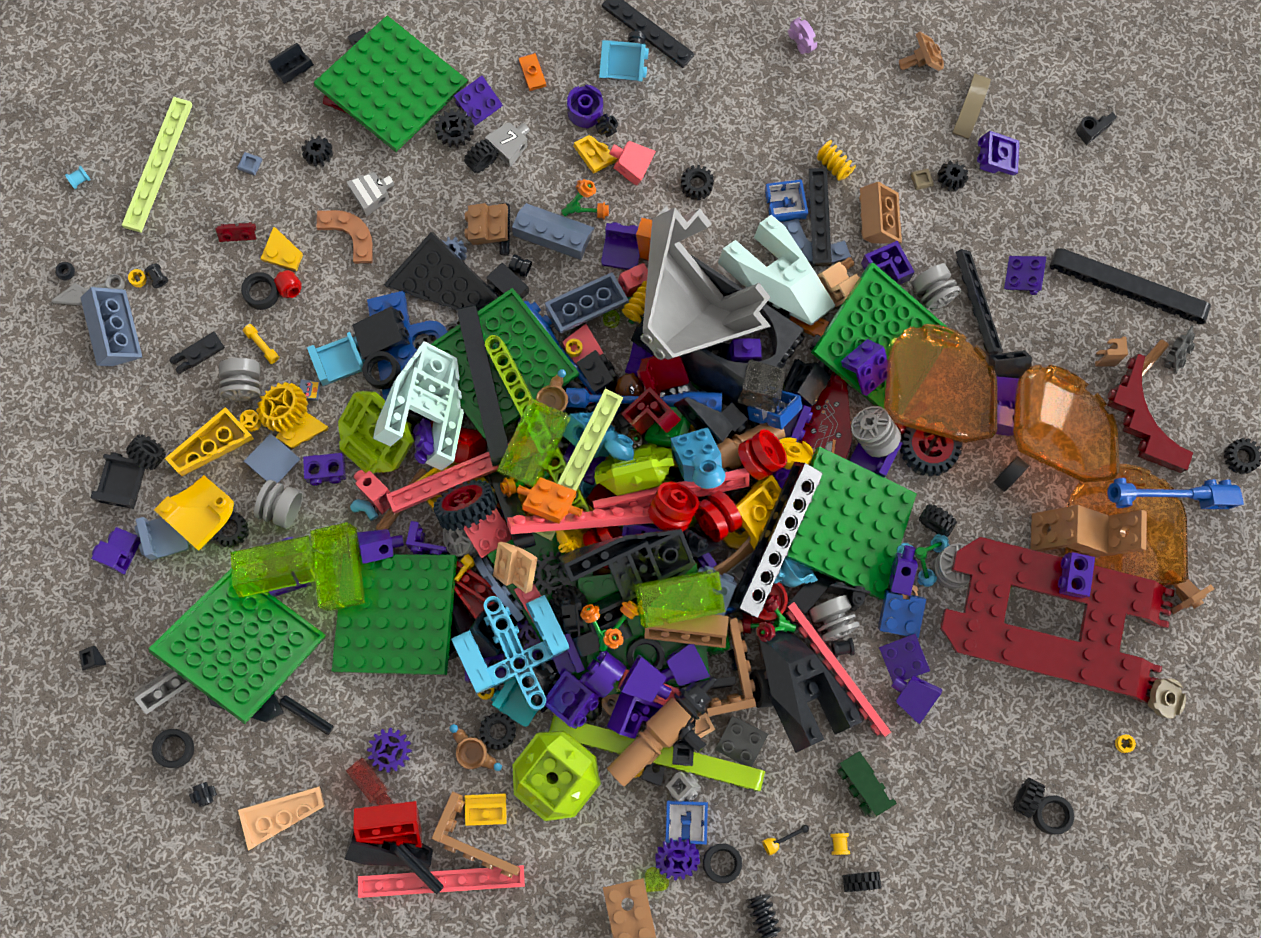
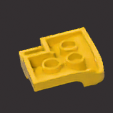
M203 475L193 485L172 497L167 496L154 511L199 551L228 521L233 511L234 501Z
M773 475L768 476L764 480L757 481L751 487L752 489L736 505L742 518V524L750 535L751 540L749 542L754 549L782 490Z

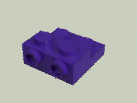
M992 131L979 138L978 146L981 149L977 162L980 163L981 170L994 174L1000 171L1013 176L1018 173L1019 140Z
M565 670L545 697V706L568 726L577 729V727L585 724L587 713L598 706V698L600 696L579 682V679L569 671Z

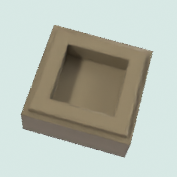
M929 169L911 172L910 175L915 190L933 187L934 183Z

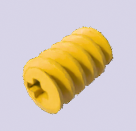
M830 140L818 151L817 160L822 161V165H827V170H832V175H837L836 179L841 181L853 172L856 165L850 167L852 161L845 162L847 156L840 157L842 151L835 152L837 145L830 147L832 144V140Z
M647 281L642 282L637 292L629 299V303L625 304L624 309H622L623 314L627 318L637 323L642 321L641 317H643L645 309Z

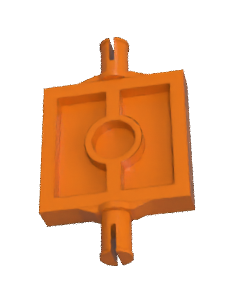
M541 477L531 489L521 485L517 488V493L527 496L522 506L524 511L558 524L568 513L578 517L582 515L583 509L572 506V502L577 494V491Z

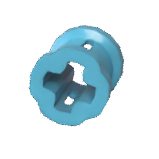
M79 166V169L73 173L65 175L74 189L84 181L91 180L82 166Z

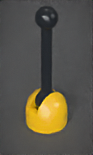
M802 825L801 829L779 840L772 837L763 840L762 844L766 853L769 856L775 854L779 849L780 843L802 832L807 833L809 827Z

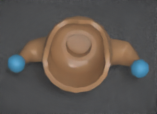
M560 369L558 374L551 379L550 384L541 388L536 396V406L545 415L546 424L550 427L552 433L558 432V414L566 408L568 403V396L562 388L563 377L566 375L564 369Z
M455 724L449 727L457 743L456 758L462 767L472 770L479 767L494 769L495 771L502 769V765L497 763L496 759L487 753V748L483 741L475 737H469L464 730L459 729Z

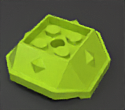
M358 391L352 395L338 421L341 439L339 441L340 450L365 473L371 471L373 474L394 471L399 468L414 443L411 435V424L406 420L402 438L392 446L373 439L377 420L386 401L376 392Z
M648 443L634 449L633 460L620 461L609 455L607 460L601 462L595 468L594 477L596 484H602L617 496L660 486L665 476L669 474V468L674 466L672 450Z
M566 731L538 732L512 764L514 795L544 821L575 817L601 785L596 756ZM550 772L558 775V781H553L550 778Z

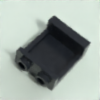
M390 306L352 324L363 359L366 360L374 352H385L400 344L406 346L410 344L408 339L410 335L404 326V316L400 310Z
M111 452L110 455L104 454L103 458L106 462L97 491H92L90 498L98 503L134 509L145 472L144 466L139 467L138 463H133V459L125 458L119 453Z

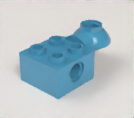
M593 412L570 414L560 433L575 447ZM610 425L594 458L599 456L608 457L610 454L613 458L620 461L633 460V441L623 434H618L614 430L615 428Z
M708 427L671 438L672 454L684 481L694 482L697 486L705 489L716 488L724 482L726 475L722 468L721 453Z

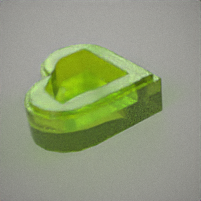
M650 867L645 872L646 892L664 891L669 886V879L665 875H661L656 867Z

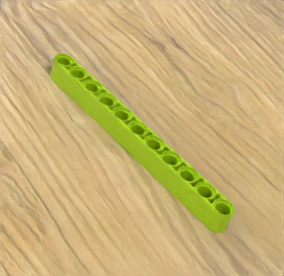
M491 335L486 339L485 347L554 482L558 483L567 463L541 412L538 410L508 348L500 337ZM499 342V347L493 350V344ZM503 359H508L506 365L500 366V362ZM512 375H516V380L510 383L509 378ZM525 392V396L522 399H517L518 393ZM529 408H533V414L526 416V411ZM537 425H542V430L535 433L534 428ZM550 441L551 447L543 450L544 443ZM559 458V465L552 467V461ZM578 487V497L572 502V506L590 512L591 509Z
M553 715L549 732L566 731L581 745L592 748L597 747L600 750L611 753L615 752L618 755L635 740L620 735L613 730L586 723L575 729L568 726L555 715ZM673 746L663 748L661 750L662 754L653 762L656 765L695 773V775L713 778L720 782L732 783L735 786L751 788L761 792L765 775L763 770L694 752L693 766L673 765Z

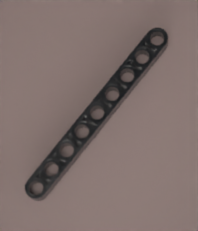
M1063 248L1055 249L1049 266L1051 270L1056 269L1059 273L1070 277L1071 275L1075 276L1078 280L1086 283L1091 282L1092 285L1105 290L1106 288L1110 289L1113 293L1121 296L1126 295L1127 298L1137 302H1145V305L1156 309L1161 308L1164 312L1180 315V318L1191 322L1196 321L1197 324L1206 323L1211 304L1204 300Z
M476 305L457 308L492 465L494 467L511 463L512 458Z

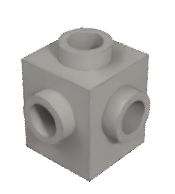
M691 772L676 773L666 785L675 800L686 802L694 800L701 788L697 783V777Z

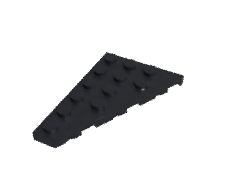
M434 232L428 234L384 283L387 288L390 287L403 291L406 294L408 293L454 310L475 304L478 312L499 297Z

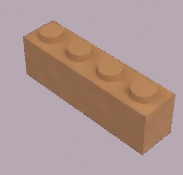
M649 607L645 624V639L725 648L729 616Z

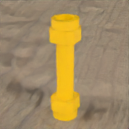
M248 324L243 328L245 335L256 343L270 364H274L279 360L278 354L274 349H270L252 324Z

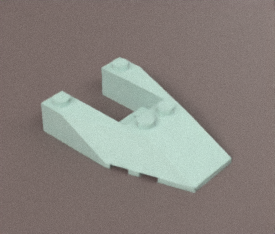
M772 215L759 223L754 236L758 242L778 258L768 267L762 264L736 240L723 248L718 264L746 288L760 283L771 297L768 301L773 303L772 306L777 309L783 308L791 312V316L812 325L835 307L833 300L786 227Z
M424 341L394 381L377 420L373 439L392 446L402 438L408 410L410 409L434 421L432 426L434 452L431 456L427 455L426 464L442 471L453 463L464 414L460 405L462 395L458 389V381L460 379L457 358Z

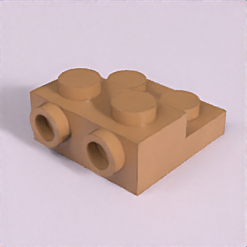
M483 203L468 206V211L465 212L468 228H465L464 233L469 242L473 245L508 240V206L506 204L487 206Z

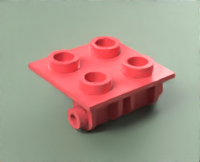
M497 508L492 510L490 516L486 515L487 519L484 521L480 519L479 524L472 523L470 528L464 526L465 533L481 558L497 549L499 542L506 543L512 539L508 526Z

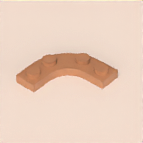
M317 211V230H340L346 232L353 240L354 264L373 263L372 237L368 227L360 218L345 211Z

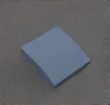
M270 433L244 462L265 481L271 479L278 483L300 458Z

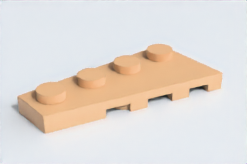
M320 786L239 809L238 812L248 850L323 808L325 804Z

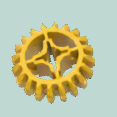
M287 382L283 384L277 383L276 387L271 386V390H265L266 394L260 396L262 401L257 403L259 408L256 411L259 420L269 430L279 433L282 430L287 432L289 427L294 429V424H300V418H305L303 413L308 411L306 408L308 405L307 397L303 390L295 384Z

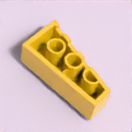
M225 407L165 459L181 476H184L254 440V438Z

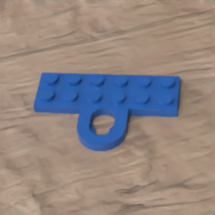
M403 291L367 299L370 316L390 306L400 310L404 316L403 323L409 332L410 337L408 339L410 344L407 346L400 344L385 351L393 355L398 361L401 371L417 351L413 341L418 335H433L438 339L448 332L437 321H425L410 325L406 297ZM382 360L377 362L380 381L385 380L392 372L390 362ZM391 388L382 390L383 399L385 401L389 395Z

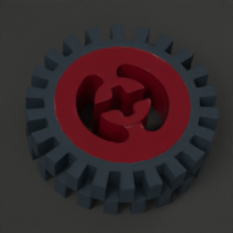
M930 415L925 416L924 419L920 417L908 426L902 436V448L900 449L901 454H904L902 457L903 461H908L906 465L914 467L912 471L915 473L920 471V475L924 476L927 473L928 477H932L934 474L939 476L942 473H946L957 462L962 451L960 450L962 442H959L961 436L956 434L958 431L956 427L952 429L951 422L946 424V419L941 418L937 420L938 416L930 418ZM935 436L937 440L933 444L929 454L925 455L924 453L927 451L930 442L933 440Z
M471 480L469 484L465 481L462 486L458 484L455 486V489L449 488L448 493L443 492L441 494L442 497L436 499L437 502L434 503L433 507L440 526L448 531L450 529L456 531L457 528L464 530V526L470 528L472 523L477 525L480 523V519L483 521L487 519L486 515L490 516L492 510L496 509L497 499L487 481Z

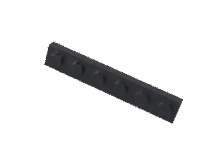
M605 0L602 4L603 9L631 30L644 33L647 42L682 68L694 57V52L624 0Z
M809 168L813 267L831 266L827 168Z
M960 249L955 252L957 256L956 262L961 269L962 280L968 290L967 296L972 303V311L979 324L978 330L983 337L984 348L988 354L1002 353L1003 349L971 251Z

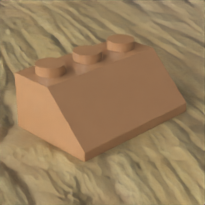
M880 182L860 188L859 200L861 203L860 217L862 220L861 234L863 239L870 243H893L895 241L902 243L899 193Z

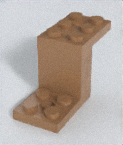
M1080 505L1032 513L1031 550L1040 552L1067 547L1095 557L1146 550L1147 512L1138 510L1108 516ZM1051 526V531L1047 534V529ZM1129 528L1130 533L1125 537V532Z

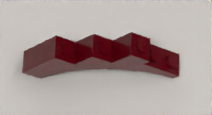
M1138 353L1127 361L1126 368L1128 369L1126 375H1123L1120 385L1109 391L1107 406L1126 413L1122 422L1124 425L1123 432L1143 439L1138 445V457L1182 473L1188 470L1193 452L1179 446L1170 439L1150 414L1142 387V369L1145 356Z

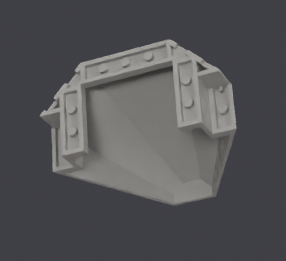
M665 206L656 217L652 218L641 340L648 345L654 355L660 360L678 357L770 327L759 311L771 297L760 283L724 297L679 242L707 229L712 224L700 208L682 217L675 207L669 210Z

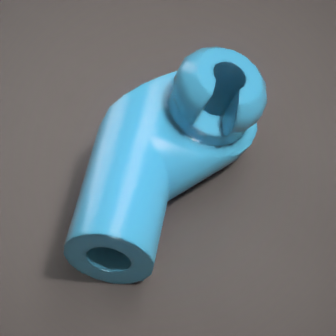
M356 499L350 505V509L355 513L364 511L370 521L379 516L369 501Z

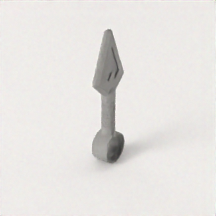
M111 274L106 278L105 283L91 287L123 290L125 282L119 275ZM113 280H120V283L117 287H111V282ZM74 283L52 299V303L81 306L80 297L91 287L84 288Z

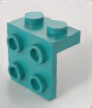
M514 677L503 683L505 685L501 691L497 690L491 699L493 701L492 706L503 714L508 715L520 725L528 727L538 711L530 709Z

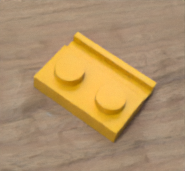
M506 794L465 795V826L507 824Z

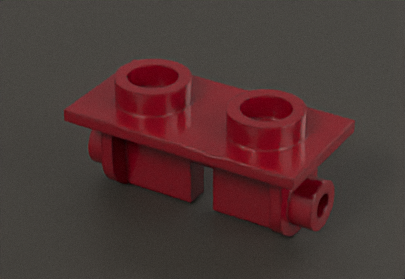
M252 222L239 223L238 226L235 224H221V226L215 228L219 242L257 240L255 234L256 224H252Z

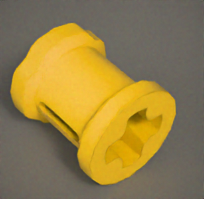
M849 833L830 834V837L833 838L832 855L850 854L847 846Z

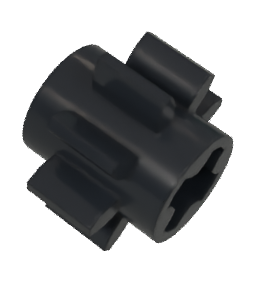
M606 113L596 119L598 122L596 123V130L600 135H605L608 138L617 132L618 122L614 116L608 117Z
M204 782L192 787L193 793L189 794L192 804L197 803L198 807H203L213 803V796H216L217 793L214 786H208V783Z

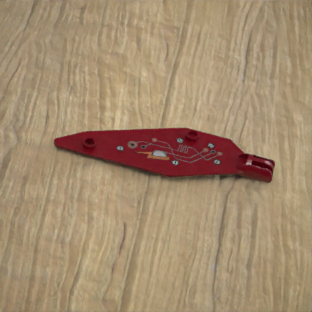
M833 371L829 382H827V387L822 390L818 397V402L813 406H809L811 408L810 412L813 415L810 422L805 423L803 427L805 434L800 443L802 444L804 441L809 444L813 449V454L817 447H822L846 459L853 441L847 389L848 383Z

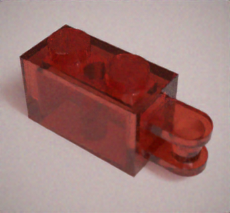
M360 758L346 770L370 803L374 804L376 802L378 805L394 804L387 794L390 791L365 758Z

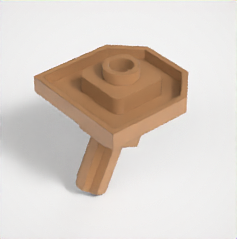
M922 32L916 33L920 48L914 51V55L899 60L901 70L915 65L921 67L926 64L937 71L944 68V61L941 56L940 47L935 44L931 37Z
M1173 570L1168 571L1165 575V579L1176 588V594L1182 601L1170 609L1173 615L1184 608L1187 609L1192 606L1195 609L1204 603L1202 599L1207 597L1206 594L1214 590V587L1209 585L1200 591L1188 578L1183 580Z

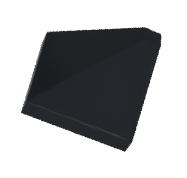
M96 646L79 651L82 671L106 665V661Z

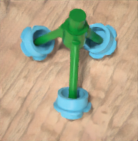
M937 534L932 539L931 546L926 548L918 547L915 550L914 556L921 561L923 569L918 574V583L920 585L930 587L937 581V576H935L934 572L931 569H927L925 559L929 551L934 550L940 553L950 546L949 540L945 535ZM902 543L901 546H898L897 553H902L905 545H912Z

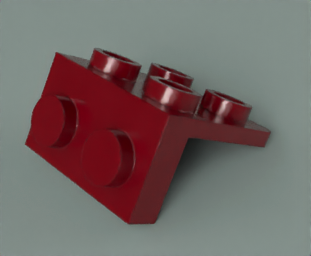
M656 356L641 359L640 368L637 370L639 380L644 383V391L651 387L659 397L661 390L686 385L689 382L680 356L671 359L664 358L662 360Z

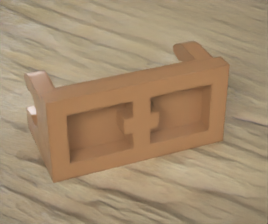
M1126 337L1110 339L1107 344L1113 343V345L1108 350H1099L1096 353L1097 355L1103 354L1104 356L1100 360L1095 361V367L1117 366L1128 355Z

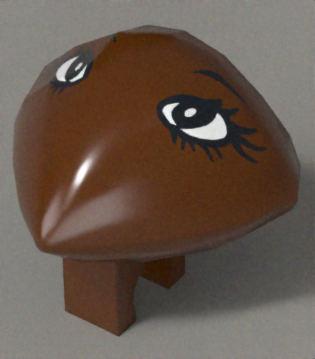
M635 373L622 375L617 380L615 392L620 396H640L644 392L643 381H640L635 376Z

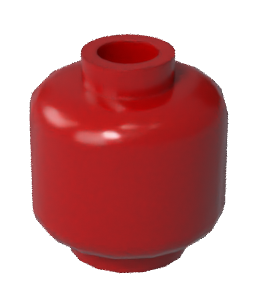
M281 271L274 279L277 291L282 297L294 298L300 293L302 284L293 271Z

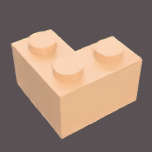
M840 261L817 275L833 300L835 307L844 303L860 278L857 274L849 277L845 266L841 265Z

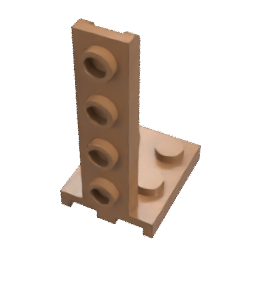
M735 616L728 619V626L743 695L739 696L738 693L727 695L726 699L719 700V697L711 698L712 701L706 706L705 710L708 717L756 707L755 698L752 693L755 691L753 679H749L748 672H751L749 660L745 659L744 652H747L745 640H741L740 635L743 632L741 620L738 621Z
M452 791L431 839L445 844L444 849L453 853L456 850L464 852L463 857L474 861L475 858L482 860L481 865L493 870L494 866L502 869L501 874L510 878H512L513 874L518 876L520 872L518 866L447 836L449 832H453L457 821L454 819L457 812L461 813L465 805V801H463L464 796Z

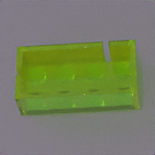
M531 398L497 471L531 488L534 487L539 478L544 477L545 474L542 470L548 469L571 418L567 413L553 407L549 408L546 404Z
M345 522L310 530L312 548L318 550L312 551L318 607L326 611L344 608V605L350 607L364 604L357 527Z
M309 535L230 552L231 568L233 569L231 570L232 586L239 597L295 586L297 584L291 573L292 571H294L300 584L318 580L315 547Z
M713 569L634 585L641 625L645 628L664 625V622L669 624L725 612L723 594L717 592L722 590L720 575L718 571Z

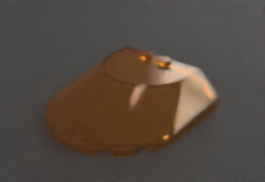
M924 324L920 328H915L914 326L908 328L895 340L889 352L884 408L894 423L960 442L968 443L992 438L997 433V378L993 366H989L985 360L987 355L978 345L974 347L967 342V336L954 329L934 324Z
M1041 364L1030 367L1019 378L1016 387L1013 433L1018 451L1083 483L1113 480L1120 473L1118 429L1113 414L1108 415L1104 408L1107 403L1099 393L1093 396L1085 389L1089 385L1086 381L1064 368L1054 365H1048L1045 368Z
M1129 464L1104 466L1083 477L1072 491L1067 507L1080 505L1108 516L1138 510L1147 512L1146 550L1095 557L1094 565L1154 580L1163 586L1186 582L1188 579L1187 516L1182 501L1177 497H1136L1132 502V506L1116 508V503L1111 502L1107 494L1108 487L1114 483L1113 480L1118 478H1126V483L1134 484L1136 489L1174 490V488L1165 479H1159L1151 474L1152 471ZM1129 528L1125 532V537L1130 533ZM1065 547V554L1074 552V553H1078V554H1083V555H1087V556H1092V555H1089V554H1086V553H1082V552L1073 550V549H1071V548Z

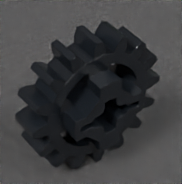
M450 109V113L444 111V116H438L439 121H435V133L438 140L442 139L443 145L448 143L451 148L455 144L456 148H458L459 143L465 145V140L471 141L470 135H474V123L471 116L467 117L466 111L461 114L460 109L457 112Z
M549 551L548 557L542 554L543 560H537L538 566L534 578H537L534 584H541L540 591L547 589V594L550 595L552 590H554V593L557 594V589L563 590L562 586L572 585L568 577L563 575V568L558 558L561 556V552H557L554 556L553 552ZM549 560H558L553 565L546 563ZM557 568L556 573L558 574V576L550 577L551 573L549 571L551 569L555 570ZM541 569L544 570L545 578L543 580L541 578ZM556 581L562 583L558 586H550L553 582Z

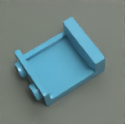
M602 40L599 78H616L642 82V79L646 78L647 67H644V59H648L649 48H645L646 44Z
M350 332L347 333V337L319 348H315L314 345L307 347L322 386L362 371L365 359L362 358L361 353L357 350L359 346L356 336L352 337Z

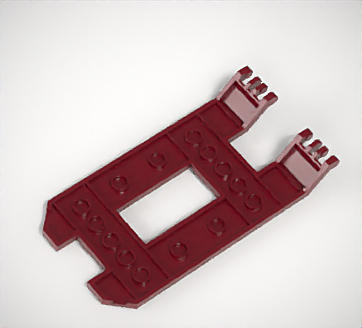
M983 537L975 539L955 552L951 571L970 576L964 612L944 609L940 626L942 633L948 638L955 653L1126 695L1139 702L1148 704L1150 697L1146 696L1147 690L1151 692L1153 687L1148 682L1154 683L1156 679H1159L1150 677V671L1161 673L1162 666L1153 664L1142 657L1120 652L1125 617L1129 615L1141 618L1155 627L1169 629V621L1160 620L1159 614L1163 616L1171 615L1170 610L1163 609L1161 606L1172 608L1173 604L1169 601H1163L1162 596L1174 597L1175 590L1166 588L1154 580L1094 565L1090 596L1078 598L1059 593L1058 580L1062 576L1061 560L1063 557ZM1074 561V567L1077 570L1079 569V564ZM1072 580L1071 586L1076 589V583ZM1011 586L1085 604L1079 641L1004 623Z

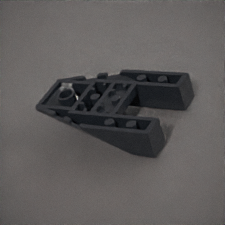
M681 528L620 536L574 549L558 557L565 575L571 582L608 565L618 592L592 604L600 609L598 611L600 617L596 621L601 631L619 621L623 615L620 611L623 602L632 601L639 607L638 612L649 608L651 603L659 595L662 596L672 583L677 582L696 565ZM586 623L591 632L596 634L597 632L593 624Z
M776 631L775 636L766 642L761 641L758 635L756 636L761 660L764 659L766 667L764 672L765 680L768 679L770 686L768 695L795 753L825 740L807 702L818 699L835 735L863 722L854 702L815 653L793 632Z

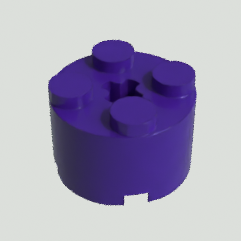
M591 85L577 86L568 94L567 113L573 124L589 129L598 123L596 119L603 115V98L601 92L596 87Z
M601 651L597 656V660L592 659L586 667L589 671L582 675L579 682L601 698H604L614 688V683L620 680L626 670V666L609 652Z

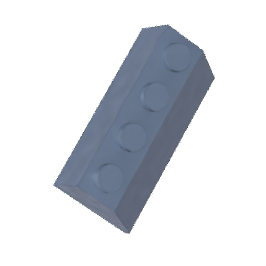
M527 203L519 210L512 226L513 236L582 260L594 231L592 226Z
M611 272L545 302V306L553 326L557 331L563 333L629 303V300Z
M91 287L80 298L97 366H115L142 358L126 290Z

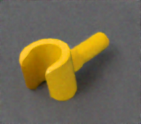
M466 554L461 559L464 566L454 578L457 582L475 564L469 554Z

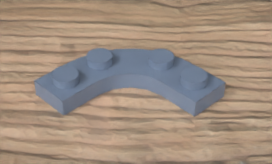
M799 219L783 222L782 224L786 227L808 262L813 264L812 243L804 235ZM845 240L831 244L832 264L851 257Z
M477 555L474 558V562L479 572L490 584L491 589L504 606H508L514 618L520 621L524 618L521 611L524 609L517 599L513 601L510 597L512 594L506 585L501 586L499 581L493 576L494 566L487 557L483 559Z

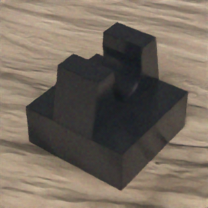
M653 763L647 765L641 780L661 786L665 768L661 766L659 772L654 773L652 771Z

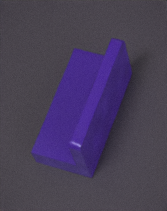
M563 632L569 644V649L553 658L560 676L565 670L570 673L575 671L579 673L585 670L570 634Z

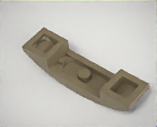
M974 73L953 129V134L966 139L970 138L991 79Z

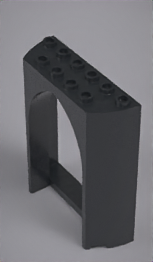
M691 255L714 285L726 295L743 289ZM767 304L759 312L770 325L766 329L772 342V357L760 362L739 363L723 359L705 348L680 356L691 382L706 392L722 393V403L727 406L733 403L744 415L748 411L747 407L766 390L768 385L772 384L778 371L780 372L783 369L787 359L792 357L796 347L805 338L802 327ZM643 313L642 321L637 325L631 341L655 356L648 345L641 340L644 321Z

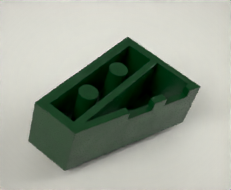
M860 751L837 764L839 769L836 771L842 780H846L849 784L847 789L853 798L857 797L860 805H858L864 816L868 815L869 818L877 817L897 804L894 798L889 799L884 791L886 787L883 783H879L874 775V770Z

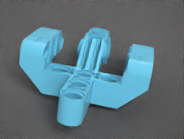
M545 595L526 603L543 642L523 650L517 633L520 631L517 626L514 627L509 617L511 613L508 606L504 608L501 600L496 596L488 597L484 602V610L487 615L484 617L487 626H491L495 635L493 640L495 644L500 643L506 659L488 668L470 630L451 639L476 694L496 687L515 677L530 709L535 711L541 710L545 706L546 698L533 672V668L569 649V644ZM490 602H496L499 608L492 612L488 610L487 606ZM499 620H504L508 626L504 630H499L496 627V623ZM535 650H540L543 653L541 660L533 659L532 653ZM516 659H522L525 662V666L522 669L514 667L513 663ZM504 668L507 672L506 676L503 678L496 677V669ZM530 677L533 679L534 684L526 688L523 686L522 680ZM538 695L542 698L543 702L540 706L532 705L531 698Z

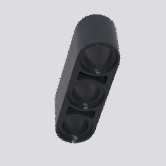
M625 619L618 628L622 633L623 640L633 636L629 623ZM614 624V625H612V626H610V627H608V628H606V629H604V630H608V629H610V628L613 629V627H614L616 624ZM591 630L581 633V637L577 635L572 638L579 657L599 651V638L597 633L593 634Z

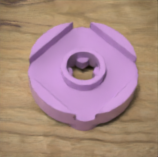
M798 17L791 22V29L788 30V34L798 44L797 48L801 54L810 53L817 48V42L814 43L813 40L816 36L810 24L806 20L801 21V17Z

